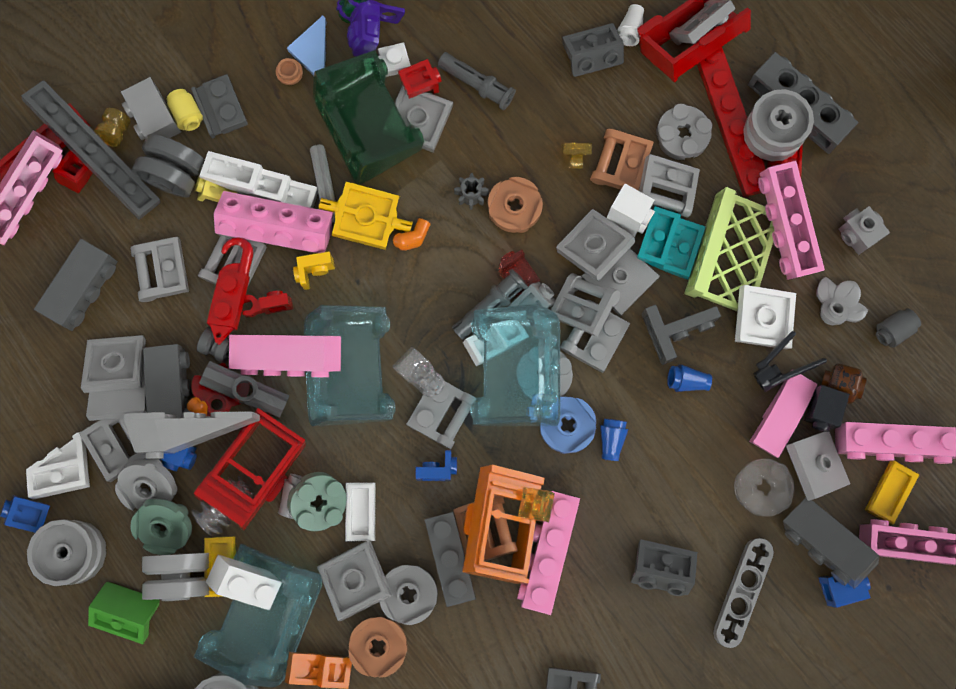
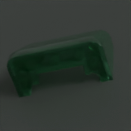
M375 50L314 72L313 97L315 104L357 185L370 181L421 151L424 144L421 130L419 128L415 129L413 125L406 126L385 86V75H388L387 65L383 59H379Z

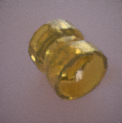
M107 108L101 117L102 123L96 126L94 132L107 145L116 147L120 145L123 139L122 133L127 131L131 121L120 110Z

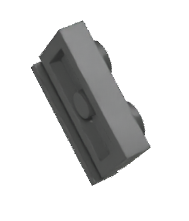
M228 74L202 84L203 86L198 88H191L212 139L221 133L226 134L248 125Z

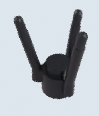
M791 331L765 359L756 364L759 370L754 372L753 375L762 390L767 392L783 381L825 364L827 359H819L785 374L781 373L776 364L770 366L769 363L796 335L795 331Z

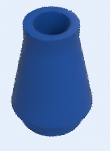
M679 364L670 368L667 383L668 387L674 389L675 392L709 391L712 385V375Z
M604 419L603 425H600L602 459L619 461V456L629 430L626 429V421Z

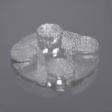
M757 459L746 464L738 473L735 479L734 490L739 503L750 513L762 517L774 516L790 507L794 496V481L784 464L772 459ZM762 479L771 485V490L768 491L767 496H764L763 491H758L757 485L762 484Z

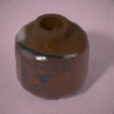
M835 364L831 371L825 370L821 385L850 394L847 403L851 404L856 399L861 400L867 378L863 377L862 371L858 368Z

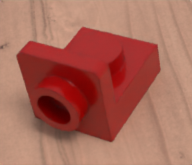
M428 59L398 71V76L409 99L432 90L433 94L439 93V83L442 82L441 76L436 67H431Z

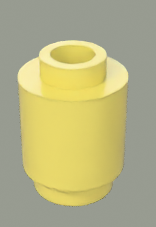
M177 89L169 93L167 96V108L180 130L186 131L198 128L203 120V116L192 95L184 89Z

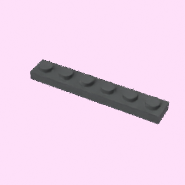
M44 80L21 95L22 101L138 220L160 204V199L146 184L132 173V170Z

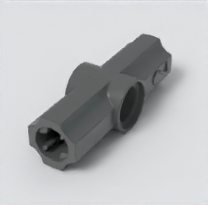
M209 361L199 382L200 385L228 396L238 403L246 404L256 409L259 408L263 412L280 418L289 398L287 394ZM248 383L253 388V393L249 397L239 396L236 392L239 384Z

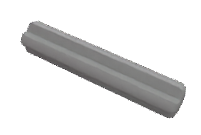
M320 144L310 147L319 198L320 200L323 198L336 202L325 148ZM333 213L332 223L335 222V213Z

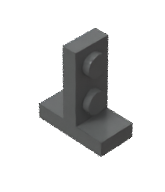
M656 305L645 308L641 314L662 365L670 363L677 358L670 340L671 338L673 342L687 338L689 336L688 332L698 329L699 333L715 327L714 322L721 317L717 306L664 325Z

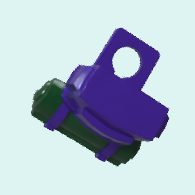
M338 0L336 8L341 20L350 23L347 30L348 44L352 48L353 56L359 58L372 55L379 44L380 21L398 24L405 14L404 8L385 5L374 0ZM391 12V13H394V14H396V15H394V16H386V15H383L382 13Z

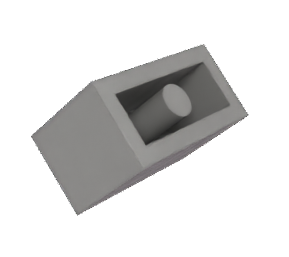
M151 77L121 91L125 99L122 106L129 118H135L137 124L133 127L141 140L146 139L149 134L171 138L181 133L167 108L163 96Z

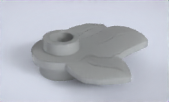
M824 277L818 284L817 297L822 303L820 315L825 323L840 325L845 321L859 322L866 316L868 309L858 303L861 297V290L856 282L844 281L837 286L829 278Z

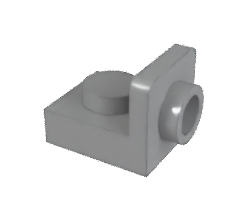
M536 282L524 290L508 307L528 327L549 307L553 306L556 300L553 298V291L546 284Z

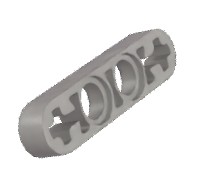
M756 538L748 541L739 560L713 631L717 643L724 647H736L743 639L773 558V547L765 539ZM762 544L765 556H759L756 561L757 565H761V569L746 565L747 560L749 562H754L756 553L752 551V548L759 547ZM746 570H751L756 575V582L752 587L744 586L741 581V575ZM740 597L745 601L746 609L742 614L736 615L731 610V602L735 598ZM726 616L741 620L740 625L733 622L731 632L735 633V637L733 639L728 638L725 642V636L721 634L722 629H728L731 621L725 620Z

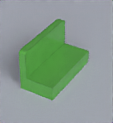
M106 582L89 606L88 626L144 644L149 636V621L157 610L160 600H142V593Z

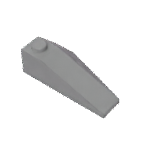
M165 412L124 414V422L134 452L145 454V459L152 460L164 459V454L179 452L260 421V415L254 412H212L211 416H206L204 413L184 412V414H181V418H177V415L165 414Z

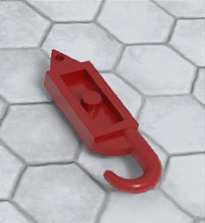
M240 237L228 240L221 250L222 254H226L231 246L238 245L241 246L243 252L240 263L228 264L219 271L207 319V324L211 327L215 342L218 345L233 330L238 329L250 279L249 272L253 259V247L249 241Z

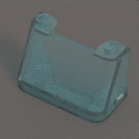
M539 304L474 310V319L471 325L472 332L480 341L484 342V397H478L471 406L473 425L557 426L560 420V323L557 314Z
M321 305L306 316L304 336H341V371L329 372V377H311V371H306L308 417L311 426L383 422L393 419L395 401L391 399L388 393H383L379 339L383 338L390 328V319L386 316V307Z
M240 544L234 560L270 571L282 582L270 610L233 599L221 630H211L201 637L194 658L245 685L277 687L285 679L289 652H296L321 590V575L251 546Z

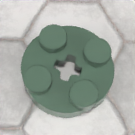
M313 472L303 476L300 479L301 482L295 488L292 487L287 499L289 514L302 529L309 531H322L331 526L338 525L343 518L342 514L345 511L347 502L346 492L342 484L324 472ZM320 495L321 499L324 500L323 503L317 508L314 505H310L311 501H315L316 496Z
M148 499L132 517V535L135 540L139 538L144 543L143 548L148 552L157 555L173 554L187 543L191 535L192 525L188 517V509L182 504H175L168 500ZM161 523L165 525L166 530L160 531V527L155 524Z

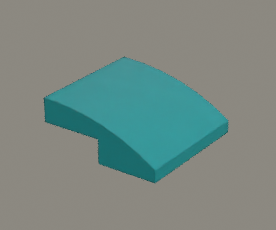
M655 206L653 209L655 212L649 221L637 258L660 270L688 280L706 226L681 219V214Z

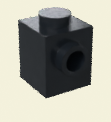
M823 385L816 387L809 402L804 421L812 423V428L823 432H829L830 429L841 427L850 394Z

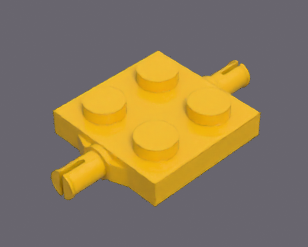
M350 182L345 183L343 194L338 199V202L321 198L319 209L335 213L332 236L386 250L389 236L394 229L410 232L413 223L412 221L397 218L398 195Z

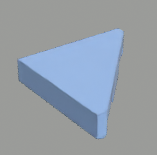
M321 16L287 47L288 52L321 84L325 82L327 22L324 16Z

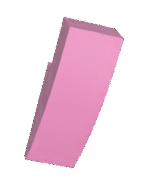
M801 374L784 381L749 442L770 455L779 458L802 418L817 384Z

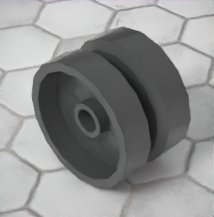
M155 134L147 135L142 146L146 156L137 157L132 173L144 182L167 193L185 198L190 197L195 186V182L190 176L200 175L205 160L192 149L170 138Z

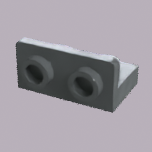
M613 23L562 37L564 49L571 61V72L574 77L624 63V43Z
M640 539L635 571L632 575L631 583L638 584L641 588L648 590H664L674 596L688 595L695 585L698 552Z

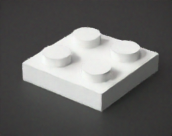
M749 285L740 286L735 342L775 348L793 331L796 293ZM792 340L783 349H791Z

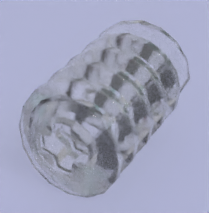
M238 476V481L231 478L227 479L230 484L252 499L256 496L255 492L240 476ZM204 501L200 502L203 510L201 513L195 509L191 510L199 526L212 537V532L215 534L222 533L221 524L224 526L231 525V519Z

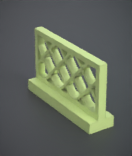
M725 187L715 195L684 294L693 298L698 296L738 312V303L732 292L740 289V286L751 283L752 286L760 287L773 245L772 233L774 232V227L771 221L769 229L762 231L756 216L760 214L766 215L765 206L735 195V190ZM734 205L743 206L748 217L737 221L733 213ZM750 220L756 235L746 239L739 224ZM730 228H734L740 240L739 243L733 246H729L725 238L726 231ZM758 237L763 249L761 254L754 256L748 241ZM742 245L749 260L738 264L731 249ZM726 252L733 267L722 272L717 260L719 255ZM751 262L756 273L754 279L747 282L740 267ZM734 270L741 285L730 289L724 274ZM716 278L719 279L725 293L719 296L708 292L710 282Z

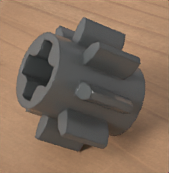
M473 173L465 180L460 177L459 184L461 187L454 188V194L461 195L458 200L459 205L465 203L469 205L470 210L473 209V205L478 203L483 206L484 200L482 196L488 195V188H482L484 178L478 180L474 178ZM467 189H469L470 191L476 189V194H474L473 192L467 194Z

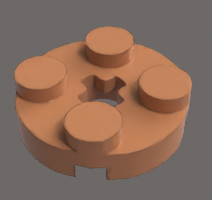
M511 177L509 180L500 181L492 188L488 197L489 217L500 229L512 233H524L534 226L540 218L543 202L537 187L531 181L521 177ZM519 199V205L522 208L516 209V211L511 210V206L507 203Z
M384 616L368 618L357 625L351 633L348 649L350 661L354 668L363 675L379 678L387 677L396 672L404 662L408 650L407 637L401 626ZM373 639H376L378 642L381 640L385 642L383 647L384 654L381 655L379 652L373 654L370 649L373 647L371 641Z

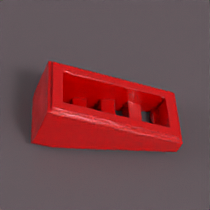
M71 150L64 156L59 165L53 169L55 180L76 193H80L93 174ZM76 164V165H78V166H80V167H82V168L79 170L78 168L74 167L73 165Z

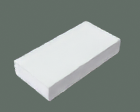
M346 483L345 541H375L376 483Z

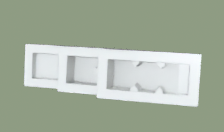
M210 151L207 153L200 173V178L243 195L309 208L314 207L318 195V188L315 186L293 181L288 175L265 170L260 164Z

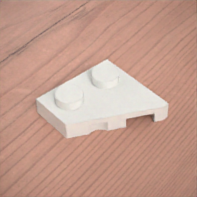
M80 432L72 436L73 440L62 448L56 447L43 460L37 461L26 469L29 498L34 500L90 487L86 445L79 434Z

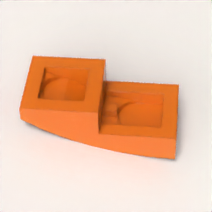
M289 652L285 683L317 685L321 688L348 689L352 663L349 657Z

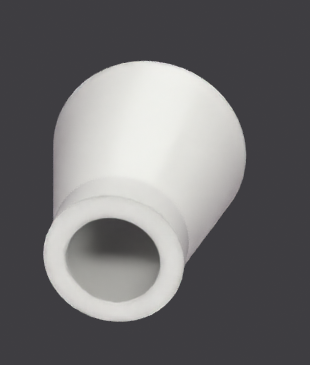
M637 4L629 6L628 12L617 30L625 46H636L640 41L638 28L643 25L644 8Z

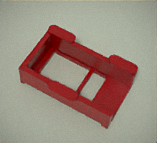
M688 0L665 17L656 15L638 28L641 53L675 83L679 76L739 34L751 30V10L746 8L738 14L732 11L728 15L729 18L726 22L719 26H714L713 30L701 37L697 43L673 58L660 46L671 39L669 33L674 28H680L702 10L704 4L708 1Z
M257 408L255 413L260 415V421L244 426L240 430L237 438L193 493L197 499L203 500L237 523L243 530L246 529L265 501L272 502L284 486L285 479H287L286 472L306 446L305 439L259 408ZM259 425H262L292 446L266 482L263 481L261 476H255L233 461V458ZM229 464L253 479L256 485H262L254 499L220 477Z

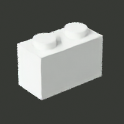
M624 184L610 208L607 219L634 237L637 232L643 234L655 212L650 209L655 200Z
M222 555L217 556L206 580L208 586L217 595L270 610L282 583L268 570Z

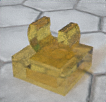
M562 143V154H571L570 168H583V155L592 154V143Z
M524 487L518 517L549 523L555 493L548 490Z

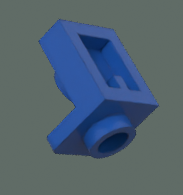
M445 450V467H440L439 462H423L422 467H416V480L451 481V474L457 475V457H452L451 450Z
M13 495L11 501L5 500L0 517L5 518L3 523L6 526L36 533L44 525L50 505Z

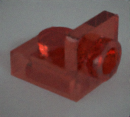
M522 249L517 253L511 251L500 259L501 263L499 264L498 271L504 279L509 275V270L513 268L526 282L528 287L533 283H540V279L526 261L525 253ZM522 289L515 296L518 297L524 291V289Z

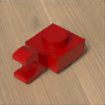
M283 291L268 292L266 297H261L259 300L252 295H246L244 303L252 302L253 306L250 310L242 312L245 317L251 318L261 313L267 315L293 310L292 299Z

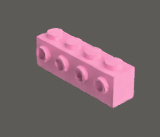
M34 130L0 183V244L5 245L8 238L12 239L19 228L18 222L21 217L29 213L34 203L32 201L37 192H41L48 182L47 176L52 168L55 169L59 165L63 157L61 154L63 150L58 144Z
M792 161L767 168L760 173L758 184L761 193L766 196L767 205L765 206L768 220L773 223L774 232L772 237L774 245L780 250L781 259L779 264L782 273L789 280L824 271L797 162Z
M223 191L214 211L216 234L240 237L313 253H324L326 251L332 233L333 212Z
M229 335V369H241V375H258V370H264V376H281V371H287V376L301 377L305 376V371H311V377H329V372L341 371V336Z
M845 422L841 424V427L835 429V447L838 454H847V459L860 460L865 459V455L876 456L878 461H894V457H905V462H923V458L933 459L934 463L951 464L952 459L956 458V427Z
M554 491L549 492L548 497L543 496L539 513H543L544 516L541 525L536 524L533 542L537 543L534 554L531 553L527 578L529 583L520 585L517 599L522 600L521 607L551 615L580 498Z
M871 519L870 524L860 525L859 539L881 557L956 565V534L947 533L948 528L929 526V530L925 531L918 530V524L900 523L899 527L889 526V521Z

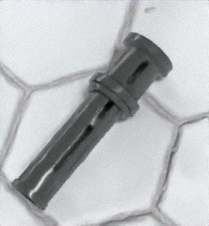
M444 52L439 59L438 67L478 90L480 97L483 99L489 98L499 104V108L505 110L511 103L516 89L505 87L497 82L496 77L481 74L447 52Z
M513 268L510 269L509 275L498 285H492L491 292L452 326L455 333L464 340L502 305L504 307L508 306L511 303L510 300L522 289L526 290L528 285Z

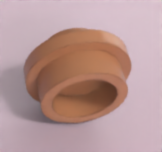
M285 58L278 63L276 76L281 83L294 85L301 80L303 69L298 61Z

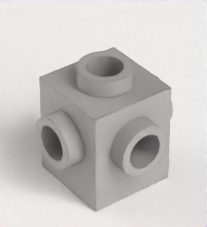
M870 206L861 212L858 208L853 210L843 218L846 223L838 229L841 232L843 241L848 246H852L858 255L890 233L883 224L882 217L873 211Z

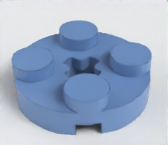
M573 397L556 398L542 412L539 421L541 437L551 449L562 454L579 452L586 448L594 438L596 430L595 413L582 399ZM563 418L575 421L572 426L573 432L563 431L560 428L563 425L561 421Z

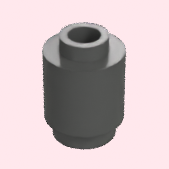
M909 308L898 310L877 324L876 337L884 346L888 345L894 348L917 333L918 328L921 326V321L917 314Z

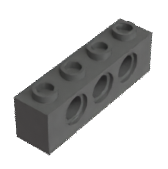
M776 52L758 69L748 84L761 97L773 90L786 89L796 92L806 99L813 110L814 124L808 137L828 154L859 123L854 119L850 111L841 108L833 101L830 94L821 91L812 83V80L807 75L801 74L792 66L787 58L780 56ZM779 81L785 82L788 87H783ZM820 116H825L829 123L824 122Z

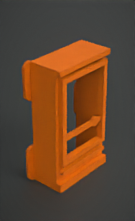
M496 465L480 467L475 501L467 506L463 532L469 535L463 573L514 584L529 583L527 576L541 485H544L543 477ZM494 495L521 501V516L517 517L501 513L500 510L492 511ZM491 515L495 519L505 518L519 522L516 541L518 551L513 554L511 567L484 561Z

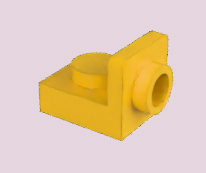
M330 252L296 257L298 266L293 267L296 283H300L303 289L307 290L310 289L308 274L312 273L313 276L327 274L328 270L335 269L334 260Z

